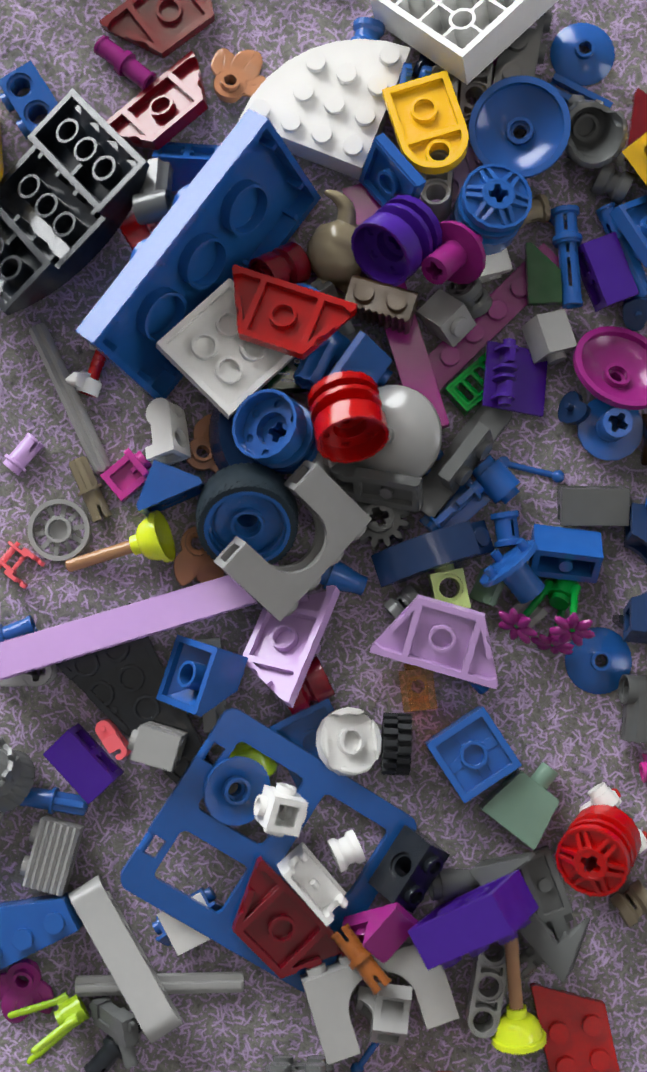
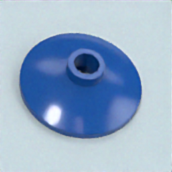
M575 23L565 27L556 35L550 49V60L555 72L580 86L593 85L604 79L610 72L615 59V50L610 37L601 28L589 23ZM586 46L590 52L584 54L579 50V47Z
M602 627L589 628L588 630L594 632V638H582L583 644L581 646L575 645L573 640L569 643L573 644L574 648L571 649L573 651L572 654H565L566 671L572 682L583 691L592 694L610 693L618 689L619 680L623 674H630L632 667L631 652L627 643L623 642V638L616 632ZM600 654L606 658V664L603 667H598L595 664V658Z
M236 756L223 760L212 769L204 785V803L208 812L217 821L229 826H240L255 819L254 803L256 797L262 794L264 785L271 786L269 776L263 766L251 758ZM236 782L238 784L237 790L234 793H229V787Z

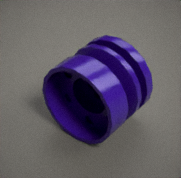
M397 195L355 228L351 237V249L357 264L372 280L397 287L417 272L423 260L442 245L443 232L438 218L424 202L410 195Z

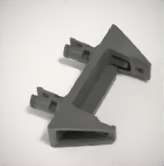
M534 852L481 860L469 872L482 886L513 871L520 870L536 855ZM534 913L530 917L532 922L519 930L530 944L528 948L519 954L520 965L528 962V965L521 972V978L526 979L530 973L545 962L563 983L574 968L591 919L587 916L568 932L564 931L563 936L556 940L552 936L553 933Z

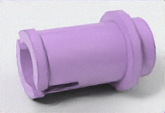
M28 432L10 455L7 453L4 455L6 459L3 464L17 476L22 471L25 473L27 471L25 467L44 448V445Z

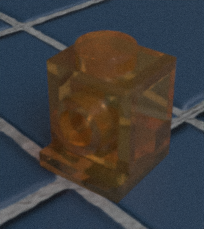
M404 663L405 670L397 671L402 711L413 712L437 709L433 671ZM415 680H421L424 684L423 690L419 693H415L411 689V684Z

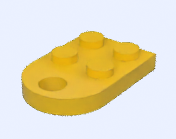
M447 70L382 89L383 100L401 153L418 172L430 175L443 174L453 170L463 161L468 150L469 134ZM441 149L449 155L446 159L437 161L432 159L430 154L435 150Z

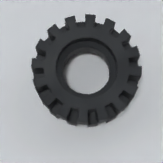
M383 713L381 775H410L412 717L409 713Z

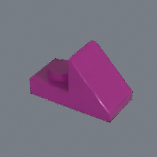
M396 902L345 916L342 927L349 923L351 929L362 942L363 947L381 963H386L409 937L407 931L418 923V920Z

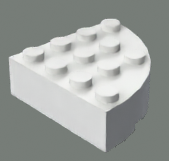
M370 0L374 19L381 21L385 25L386 30L447 70V72L466 85L558 1Z
M353 39L335 41L309 49L285 62L265 79L249 99L239 120L248 109H251L270 120L292 154L359 180L373 140L381 134L388 116L382 96V89L398 85L403 63H409L411 48L389 41Z

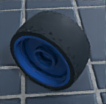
M249 462L229 465L213 474L207 480V483L204 484L196 507V530L200 544L207 555L215 560L227 545L238 536L269 564H276L279 560L283 559L295 542L299 520L296 498L284 486L287 480L277 471L267 466Z

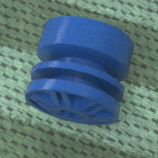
M490 163L478 166L468 174L452 207L450 220L465 224L475 234H480L483 238L482 244L486 255L502 252L511 245L532 207V192L528 182L518 171L507 165Z
M263 389L249 395L239 405L233 418L232 435L235 445L244 455L280 474H293L305 460L312 462L316 458L318 450L311 413L290 396L275 389Z

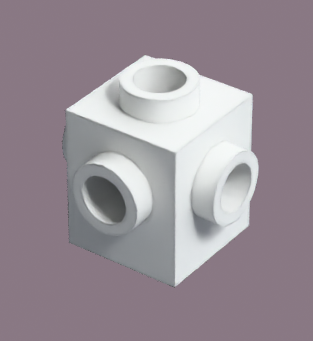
M277 783L276 787L264 785L262 794L256 797L254 815L255 819L264 828L263 831L277 837H283L284 834L299 837L302 824L306 819L308 802L296 792V787L285 783Z

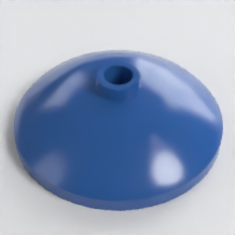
M512 76L490 86L475 103L469 120L470 143L481 164L495 163L507 165L518 171L525 179L545 172L559 160L567 147L571 132L570 112L563 96L551 84L533 76ZM524 129L527 134L524 138L518 139L514 136L515 131Z

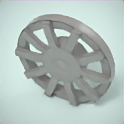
M53 499L44 502L35 509L29 519L27 532L31 546L39 555L52 561H66L78 556L85 549L90 539L91 525L87 514L80 506L69 500ZM61 505L60 516H55L50 506ZM66 506L76 510L68 519L65 518ZM45 509L51 517L48 521L39 517ZM80 514L84 524L72 526L71 522ZM36 521L45 525L44 531L34 532ZM85 529L83 539L74 535L73 531ZM46 535L48 539L39 547L35 537ZM69 539L81 543L76 550L73 551L68 542ZM51 542L55 543L53 555L44 551ZM64 543L69 554L58 556L60 544Z

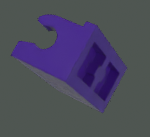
M616 232L578 246L580 276L595 312L626 301V299L639 294Z
M79 723L68 729L43 754L88 805L124 773Z

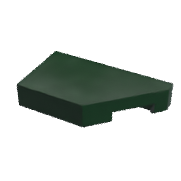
M531 242L526 243L524 247L527 306L561 305V269Z

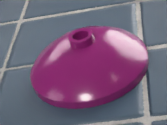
M616 326L598 327L584 334L575 347L573 354L574 369L583 386L594 397L610 406L626 410L646 409L647 338L632 330Z

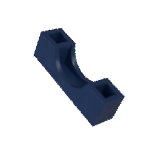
M632 503L629 513V526H624V547L639 555L647 565V508H645V504ZM647 592L632 597L623 609V642L647 644Z

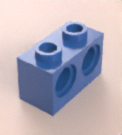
M31 60L0 79V87L3 90V93L0 94V99L9 113L15 110L21 118L16 124L27 140V136L38 125L34 123L36 117L48 115L58 102ZM21 89H30L28 94H26L25 96H17L18 92Z

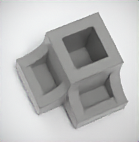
M378 982L382 990L373 995L369 987L359 986L355 1012L363 1015L369 1023V1042L403 1047L408 1034L413 987L388 984L384 987L381 982Z

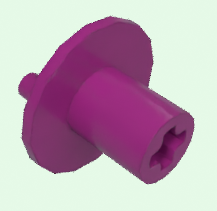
M453 220L440 222L443 232L442 245L423 260L421 270L424 277L435 285H441L447 280L457 284H469L478 279L484 271L486 264L482 236L475 234L465 224Z

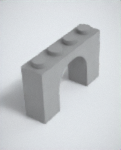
M305 460L284 483V486L309 510L313 517L315 536L309 551L295 563L284 566L272 565L263 559L249 544L236 536L213 561L279 621L296 610L298 601L307 591L313 590L320 583L323 573L330 566L337 564L341 560L344 550L352 541L359 539L365 533L367 524L372 520L318 464L309 460Z
M410 936L386 963H381L372 955L384 972L400 975L408 981L410 987H413L412 993L421 1022L427 1030L459 1019L445 970L441 965L427 970ZM342 955L338 958L339 962L328 966L323 962L321 965L310 969L306 968V973L300 975L327 1065L361 1054L349 1016V1001L354 988L363 978L356 969L352 971L348 965L350 963L349 959L346 956L342 957Z

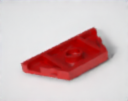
M235 264L232 267L239 339L304 360L356 315L357 304Z
M530 983L536 1016L547 1036L546 1045L543 1048L549 1072H620L606 1006L603 1001L578 996L564 990L559 991L544 987L538 983Z

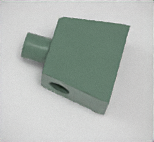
M544 762L539 765L531 777L517 768L479 804V807L526 845L535 850L560 801L547 791L558 776V773Z

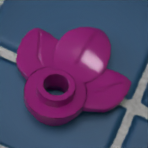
M21 959L13 963L9 967L8 972L0 973L1 1009L3 1016L12 1024L22 1022L29 1014L9 1019V1012L54 998L52 987L41 979L40 968L31 959ZM18 976H25L28 978V981H23ZM53 1007L41 1010L39 1012L44 1014H50Z

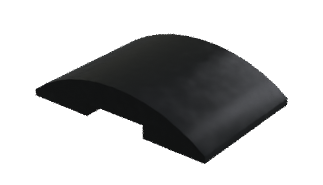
M73 88L27 136L34 145L0 181V309L6 315L23 310L56 291L79 273L103 249L133 207V195L140 193L150 165Z

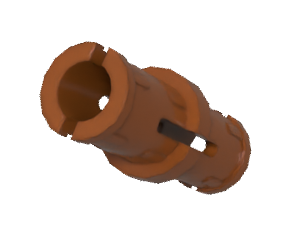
M347 923L340 929L349 942H346L338 931L331 936V939L335 941L349 959L350 963L348 965L352 971L356 969L371 989L373 995H376L382 989L374 980V976L379 979L384 987L392 980L374 960L372 954L363 947L362 942L351 929L349 923Z

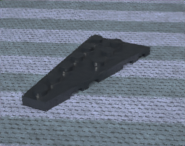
M149 636L56 664L62 670L61 672L72 680L129 737L133 729L137 730L140 725L148 721L189 732L179 766L171 772L163 770L176 784L178 783L204 743L187 711L156 699L166 669ZM208 753L204 760L214 765Z

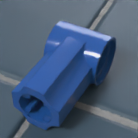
M337 330L304 360L301 359L293 375L295 383L302 389L310 391L313 385L329 375L333 365L338 363L351 341Z

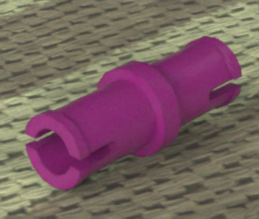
M101 36L95 43L94 53L112 65L115 73L121 77L126 76L139 86L142 91L156 80V73L150 71L137 61L136 55L133 52L123 50L110 40L108 36Z

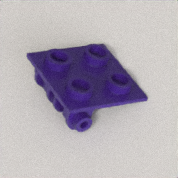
M505 338L503 343L487 341L482 406L543 417L548 362L543 361L534 364L529 349L516 345V340L513 338Z

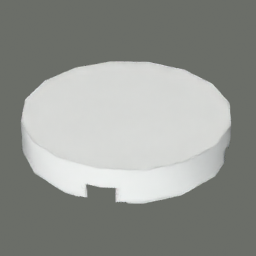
M345 707L332 711L322 719L317 729L316 748L319 758L329 770L337 775L351 777L365 773L372 768L371 766L375 760H378L381 754L382 737L379 727L361 709Z

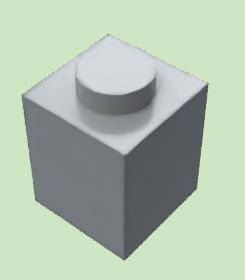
M439 289L416 311L427 329L453 348L477 325L465 304L442 289Z
M565 309L538 314L521 327L534 364L547 361L548 365L562 362L567 359L566 354L577 346Z

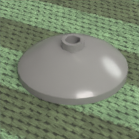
M401 385L378 387L379 396L382 401V410L385 413L389 429V440L377 454L365 460L353 462L355 467L421 478L433 466L441 448L442 427L438 413L432 403L415 389Z

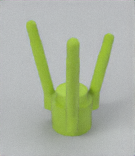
M65 991L56 998L8 1013V1018L13 1019L57 1005L59 1007L58 1010L54 1011V1015L60 1026L31 1048L30 1052L32 1055L27 1059V1064H32L72 1029L90 1018L86 1006L77 994L69 998Z

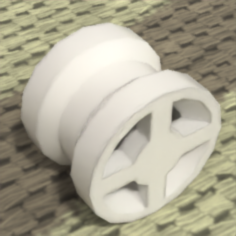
M352 829L345 832L344 837L340 839L331 838L327 840L330 852L341 873L346 871L348 866L355 862L361 864L366 861L361 845Z

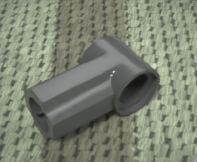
M159 158L147 160L150 166L140 193L134 194L132 198L134 215L140 225L161 222L172 208L174 200L172 194L173 168L170 162L162 161Z
M623 674L620 677L618 686L619 700L623 704L621 740L647 743V675Z

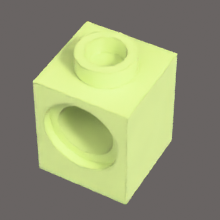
M453 563L435 569V573L428 575L432 598L461 607L471 608L463 568L455 569ZM444 579H451L457 585V592L452 598L444 597L440 592L439 586Z

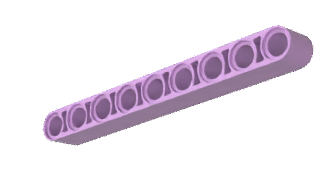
M227 575L0 642V680L258 604V602Z

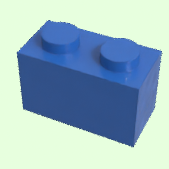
M534 524L530 540L536 543L537 549L528 560V564L538 577L597 583L604 559L601 532Z

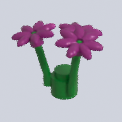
M555 578L551 581L546 579L543 591L532 600L522 614H518L515 608H511L509 614L499 610L498 615L503 621H500L498 626L503 630H510L509 638L511 640L519 637L525 644H530L532 641L537 645L538 649H550L555 655L559 652L566 655L572 654L573 651L571 649L574 648V645L567 643L571 638L575 645L581 646L583 644L582 638L591 639L595 637L594 632L588 630L592 626L593 621H580L578 618V596L581 586L577 581ZM548 594L549 604L553 608L558 609V612L554 618V627L549 629L548 636L539 634L538 638L536 637L538 633L528 627L531 623L529 616ZM570 606L569 617L564 619L565 611Z

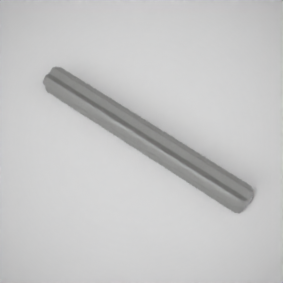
M44 323L36 324L29 329L32 340L94 472L98 475L103 474L112 464L76 388L66 382V378L70 374L48 327Z
M241 971L157 973L168 994L241 993L244 991L245 986L244 973ZM111 974L79 975L76 977L75 993L79 997L122 996Z

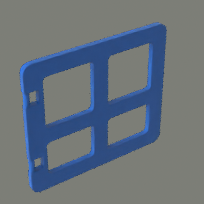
M230 708L221 714L207 736L208 738L197 755L194 756L148 828L142 841L128 859L121 871L120 880L125 890L279 978L233 932L232 925L257 858L261 855L286 881L276 864L286 856L297 837L286 834L283 837H277L268 834L265 841L258 843L229 825L220 823L212 815L199 807V803L203 798L206 779L212 769L223 760L228 759L239 742H245L302 778V782L296 792L308 802L306 819L302 824L301 830L325 795L333 796L385 828L383 838L351 889L344 895L348 900L347 907L344 909L338 906L332 912L334 921L329 926L335 932L338 931L346 942H348V938L340 929L342 928L344 917L368 910L378 894V891L368 881L403 826L407 825L415 830L417 826L415 820L408 813L348 776L337 775L329 770L322 760L237 708ZM216 743L224 749L214 765L204 760L213 744ZM183 831L190 832L246 866V871L220 910L209 908L155 875L157 868L178 835ZM156 835L165 841L154 857L145 851ZM339 954L322 960V963L324 962L326 966L333 964ZM302 968L296 974L281 980L305 993L300 975L306 973V968Z

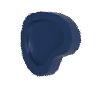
M633 297L624 301L622 318L628 329L639 331L645 326L647 320L646 297Z
M570 391L561 399L558 408V418L564 424L577 425L588 418L591 410L589 405L583 403L581 394L576 391Z

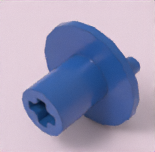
M597 398L587 404L591 412L585 421L577 424V437L583 449L592 457L603 461H617L630 455L639 446L644 432L643 419L638 410L613 407Z
M521 538L516 542L515 547L503 555L498 549H495L490 554L495 562L484 570L479 580L481 585L486 588L503 581L521 604L528 603L543 591L545 585L527 563L537 549L536 543L533 540Z

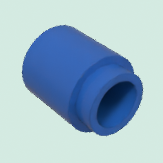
M491 455L472 472L476 481L484 488V493L495 504L500 500L507 504L520 492L516 487L520 481L500 459L495 460Z

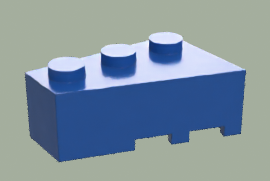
M66 892L63 896L52 894L0 902V970L77 932L83 926L68 896L70 892Z

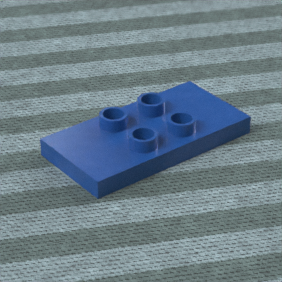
M251 109L246 111L193 181L178 191L173 200L172 208L150 236L135 246L129 263L76 329V332L153 399L160 397L166 399L184 376L156 348V343L228 278L234 282L232 274L234 264L248 269L251 259L269 251L272 252L273 249L286 244L321 199L267 117Z

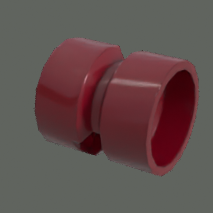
M288 242L273 249L272 252L269 251L255 257L248 264V269L294 284L305 283L311 277L309 258L303 248L295 242Z
M317 655L312 660L293 708L288 707L292 715L309 708L310 702L313 699L319 703L336 695Z

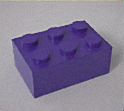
M516 870L436 906L407 932L427 970L439 965L443 969H447L461 961L462 958L460 956L469 953L471 958L487 951L490 948L489 944L498 941L501 946L519 936L517 931L532 922L530 917L539 906L520 871Z

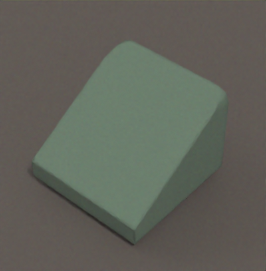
M481 568L469 598L488 607H494L498 602L505 583L501 581L496 585L484 588L479 580L485 568Z

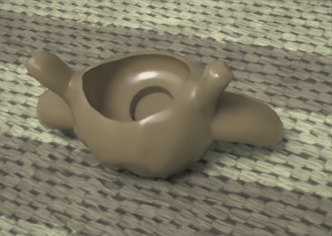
M329 189L325 190L324 194L337 206V220L321 224L315 230L308 242L306 254L311 264V270L317 276L316 280H321L322 283L329 280L333 283L334 287H337L346 295L352 275L360 276L362 272L351 249V237L355 228L360 224H356V210L353 202L345 194Z

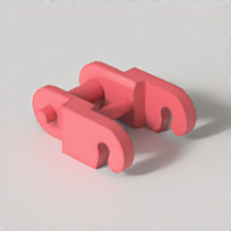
M9 541L8 544L11 547L0 558V569L3 566L6 569L3 573L26 589L28 585L16 576L18 567L29 557L42 567L46 563L28 548L20 549L18 541L15 543ZM17 551L22 556L11 567L7 562Z
M104 719L96 724L95 732L109 754L120 749L121 753L115 757L117 760H121L130 754L131 750L127 749L129 742L114 722L110 719Z

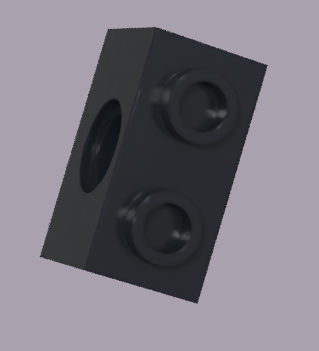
M404 825L368 883L391 903L398 902L405 910L413 913L423 901L425 893L436 876L442 871L443 865L450 854L424 834Z

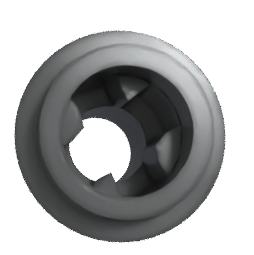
M443 868L428 889L432 901L440 900L443 903L478 888V881L469 872L471 869Z

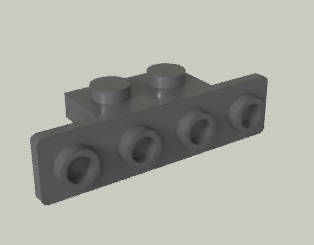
M545 12L538 19L536 29L528 28L498 56L493 84L512 76H533L541 79L542 75L535 74L537 63L544 64L547 43H541L543 32L549 33L553 12ZM519 129L518 136H524L525 130Z
M482 404L479 406L445 450L444 456L434 464L429 474L422 480L423 505L420 512L428 517L432 516L434 519L439 515L459 487L466 484L473 469L479 461L483 460L490 453L493 443L512 420L511 412L485 407Z

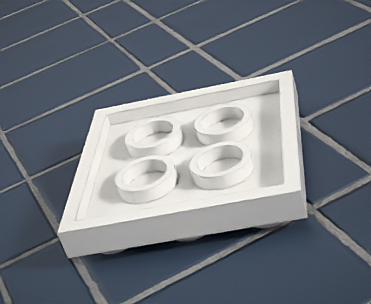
M230 278L156 343V348L227 419L236 413L239 405L249 395L261 390L295 358L239 339L234 282Z

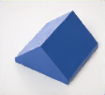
M154 460L137 501V509L149 517L152 511L158 510L161 512L200 495L205 483L198 476Z

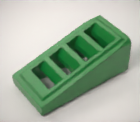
M486 352L443 390V393L464 416L482 401L483 390L479 393L466 379L471 376L483 389L484 380L476 370L480 367L485 373ZM462 385L474 398L469 401L457 387Z

